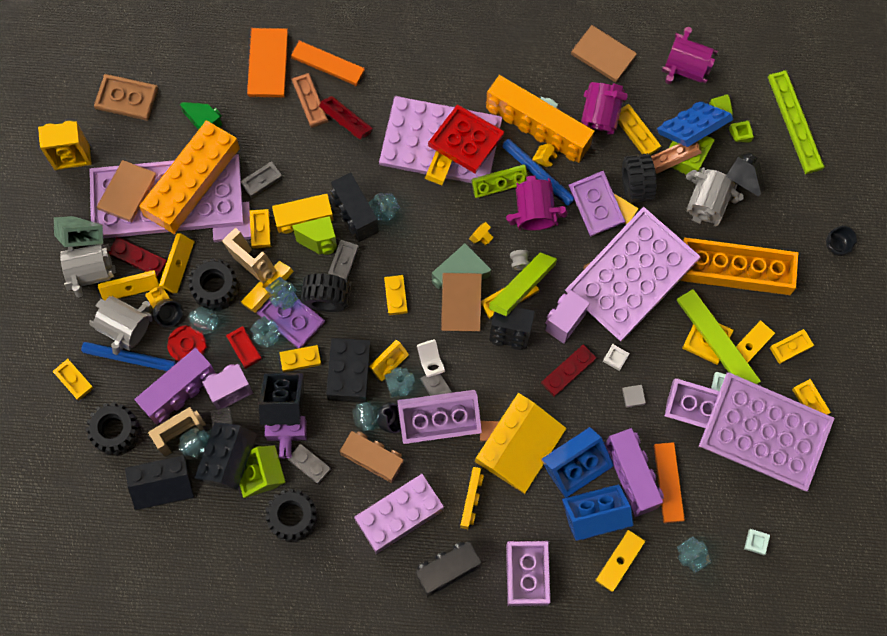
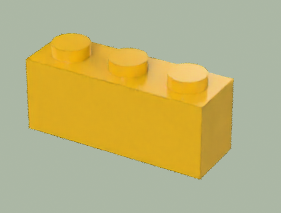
M328 194L272 206L278 233L293 232L292 225L328 216L333 221Z

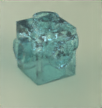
M379 193L369 202L377 220H391L396 216L395 213L401 209L392 193Z
M278 277L265 288L271 296L269 301L275 308L279 306L283 311L292 307L299 299L295 294L297 292L296 288L281 277Z
M263 316L250 329L253 334L252 339L259 346L262 344L266 348L269 345L273 346L279 340V326L272 319L269 321Z
M398 367L385 375V381L391 398L398 395L400 397L409 395L410 391L413 390V384L416 383L413 373H409L407 368L402 369V367Z
M691 537L677 546L680 554L678 556L679 561L683 566L687 565L694 573L711 563L707 552L708 549L702 541L699 542L694 537Z

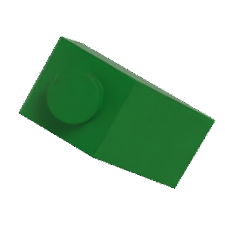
M187 102L180 104L182 112L198 130L206 120L217 127L222 125L220 119L222 115L216 108L212 109L209 104Z

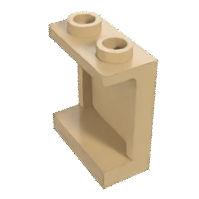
M234 228L222 240L233 258L264 284L272 278L276 269L267 255L261 252L256 258L251 257L248 253L252 249L238 229Z
M189 407L148 433L158 450L166 457L172 453L166 444L168 441L195 425L201 433H204L206 431L203 426L206 424L198 411L193 412Z

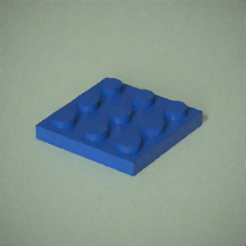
M697 102L687 111L680 112L677 117L665 121L657 130L659 135L689 147L732 121L733 117L727 111L704 102Z

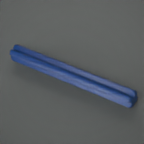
M507 139L503 143V148L519 163L525 165L526 169L536 176L538 180L548 181V178H550L553 193L566 205H570L574 201L571 193L513 141Z
M84 342L81 351L86 354L168 371L176 364L171 360L121 350L118 355H115L111 347Z

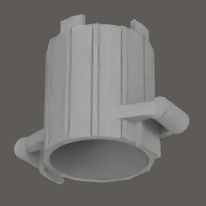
M703 167L699 171L692 170L686 175L687 180L696 184L686 212H689L693 216L692 220L698 224L702 220L715 223L714 226H718L728 202L731 201L735 204L743 199V194L736 191L737 184L722 172L705 170Z
M97 244L79 249L73 246L68 247V250L60 251L61 266L66 281L64 285L67 291L73 290L76 297L79 298L83 296L82 286L108 281L114 277L116 269L115 265H112L109 253H107V251H111L108 244Z
M109 296L105 301L100 299L96 304V307L99 309L94 322L90 320L89 324L95 330L115 340L111 344L113 354L118 355L123 348L130 351L131 348L141 341L146 333L149 321H153L152 315L149 314L151 312L150 302L144 301L137 310L113 296Z

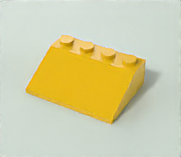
M518 393L477 455L475 462L525 494L543 466L541 459L552 452L566 427L537 404Z

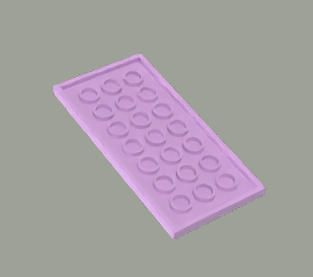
M239 154L232 158L177 231L244 225ZM174 161L134 164L155 172L157 175L147 195ZM119 166L90 168L91 222L103 225V238L169 232L143 216L140 208L132 223L98 210L97 205Z

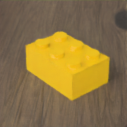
M65 121L62 124H46L38 127L40 148L54 170L91 165L90 145L77 121Z

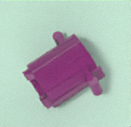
M690 27L685 28L683 35L675 34L674 38L676 39L665 67L662 68L663 72L668 73L665 80L667 84L673 82L674 73L705 84L707 82L706 79H703L704 74L709 75L715 61L711 56L712 54L717 55L718 51L687 40L692 32Z
M591 82L589 83L588 90L584 92L586 102L581 122L592 130L608 131L607 134H614V130L617 129L622 102L627 99L628 94L625 93L623 86L613 83V85Z
M536 176L526 177L527 181L520 184L516 183L518 213L506 216L510 225L517 224L519 231L521 229L530 231L543 230L555 224L558 225V218L567 217L568 213L564 206L559 208L554 206L553 187L550 178L546 181L536 180Z

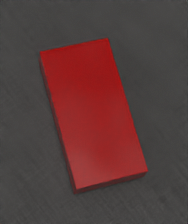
M243 326L226 335L245 369L262 360Z

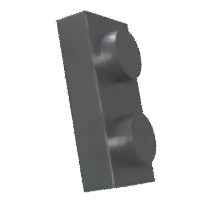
M271 161L243 179L241 184L250 197L253 198L281 180L282 175Z
M340 240L328 274L347 280L359 246Z
M441 374L426 377L425 375L420 378L430 396L452 393Z
M302 444L291 454L292 458H288L292 464L317 484L331 470L329 466Z

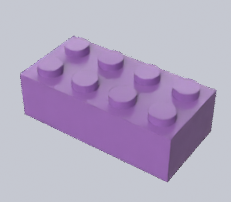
M194 348L134 400L156 425L162 424L169 418L170 413L182 408L185 404L184 402L189 397L196 396L200 391L199 389L204 385L203 381L206 380V377L214 374L215 371L206 358Z
M632 428L609 436L605 446L634 516L637 517L656 510L663 503L662 499H664L661 489L656 487L654 482L656 477L653 470H649L647 466L648 458L645 451H641L639 447V436L636 432L633 433Z

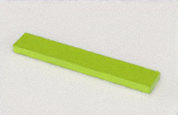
M787 71L769 75V82L805 174L823 170L824 165Z
M540 252L490 302L489 309L507 316L556 265L557 259Z
M694 289L679 297L677 302L727 371L754 384H760V379Z

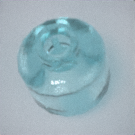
M202 306L196 308L195 311L192 310L188 317L190 327L203 334L214 332L219 323L217 314Z
M371 401L356 404V408L352 410L355 426L362 428L363 431L374 429V425L377 424V406L371 404Z
M192 428L181 435L179 448L185 456L195 457L204 452L209 436L204 430L200 431L198 428Z

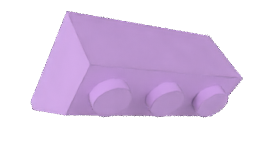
M675 378L668 396L665 417L706 428L720 391Z

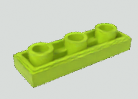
M520 165L472 178L474 196L478 198L517 187L516 183L520 184L527 181L526 166Z

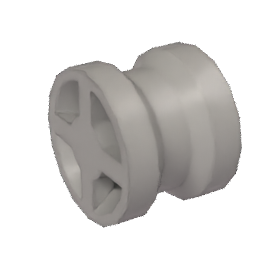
M517 250L510 253V258L513 260L511 265L513 270H523L530 263L527 250Z

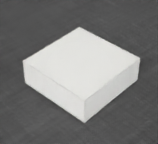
M612 344L603 362L620 371L629 353Z

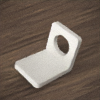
M433 339L418 344L417 349L426 377L445 372L439 357L436 341ZM431 365L439 366L438 369L433 371L428 369Z

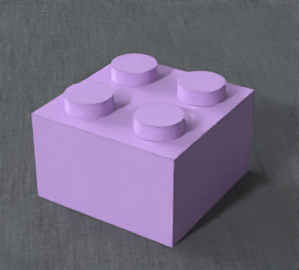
M571 290L567 295L563 294L558 301L556 310L552 309L546 317L545 324L547 326L545 331L564 344L586 315L590 303Z
M239 364L229 365L224 368L223 372L211 374L203 381L218 411L253 394Z

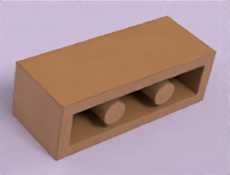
M351 431L340 450V454L386 481L393 483L404 463L401 458L402 455L394 450L391 452L385 450V446L378 441L373 443L367 440L368 437L359 431L357 433Z

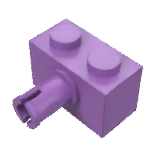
M301 416L300 424L293 426L265 425L267 441H280L279 458H285V450L286 457L292 458L291 441L307 440V421L305 416Z

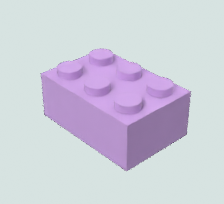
M548 541L507 542L508 606H548L550 604Z

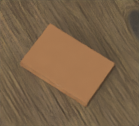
M591 25L571 52V55L615 83L637 54L593 25Z
M104 74L94 108L148 121L158 86Z
M122 160L100 199L97 209L132 223L140 208V204L145 199L157 177L156 173Z
M481 273L442 274V331H480Z

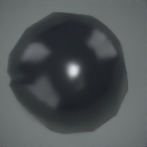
M844 225L831 230L826 238L828 250L838 256L851 252L857 243L855 231Z
M173 299L159 301L153 311L156 323L165 328L174 327L183 316L182 305Z
M388 402L379 409L376 421L380 429L393 434L401 431V428H399L398 404Z

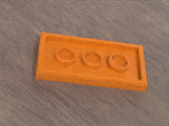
M251 28L248 97H285L288 29Z

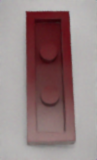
M333 96L320 102L319 107L341 126L349 130L353 136L362 139L371 133L372 127Z
M118 237L111 246V251H108L110 256L144 272L155 270L157 278H160L167 263L166 259Z
M583 344L550 373L541 384L555 397L596 360V357Z

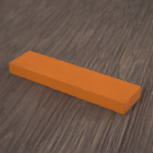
M302 41L298 42L291 55L292 59L355 86L358 85L365 71L364 68Z
M674 442L654 444L658 483L664 499H662L663 503L661 504L663 522H683L684 513Z

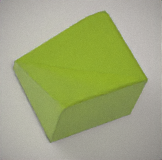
M728 94L711 99L709 105L727 111L733 116Z
M749 121L731 124L729 131L735 142H752L754 136Z

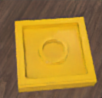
M693 324L682 349L718 365L719 358ZM719 324L730 338L733 330Z

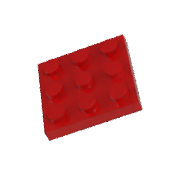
M456 105L429 140L428 147L476 174L503 137L504 131L463 107Z

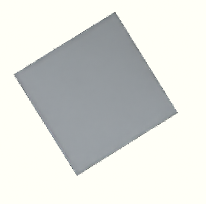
M642 385L622 388L626 408L646 404Z

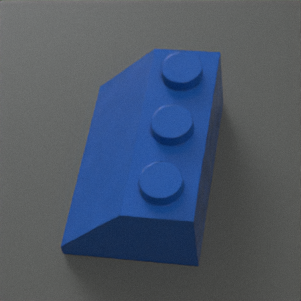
M590 427L541 459L548 474L565 498L614 466L602 438Z
M619 484L562 499L568 523L576 541L633 526L631 506Z

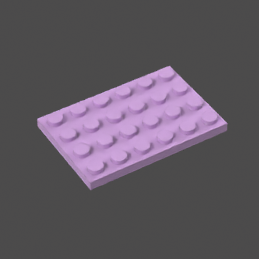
M395 96L379 165L427 174L436 152L428 147V142L454 107ZM470 111L500 129L501 116ZM496 146L476 174L452 161L445 178L472 183V178L490 174Z
M643 207L565 291L569 293L571 290L589 302L587 311L622 342L699 261L701 256Z
M726 373L699 447L800 490L808 491L834 418L734 374Z

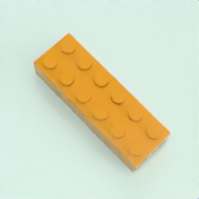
M501 75L497 77L487 91L486 108L490 113L503 117L504 121L509 124L513 123L522 132L533 135L537 141L546 144L550 143L555 147L554 151L565 154L569 160L579 163L590 148L594 130Z
M206 120L139 207L143 216L175 234L240 149L237 138Z
M685 237L683 239V242L701 258L680 281L791 295L796 289L798 252Z

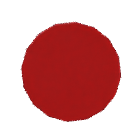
M193 326L178 327L168 338L167 349L171 357L177 362L194 348L202 355H204L206 350V339L203 333Z

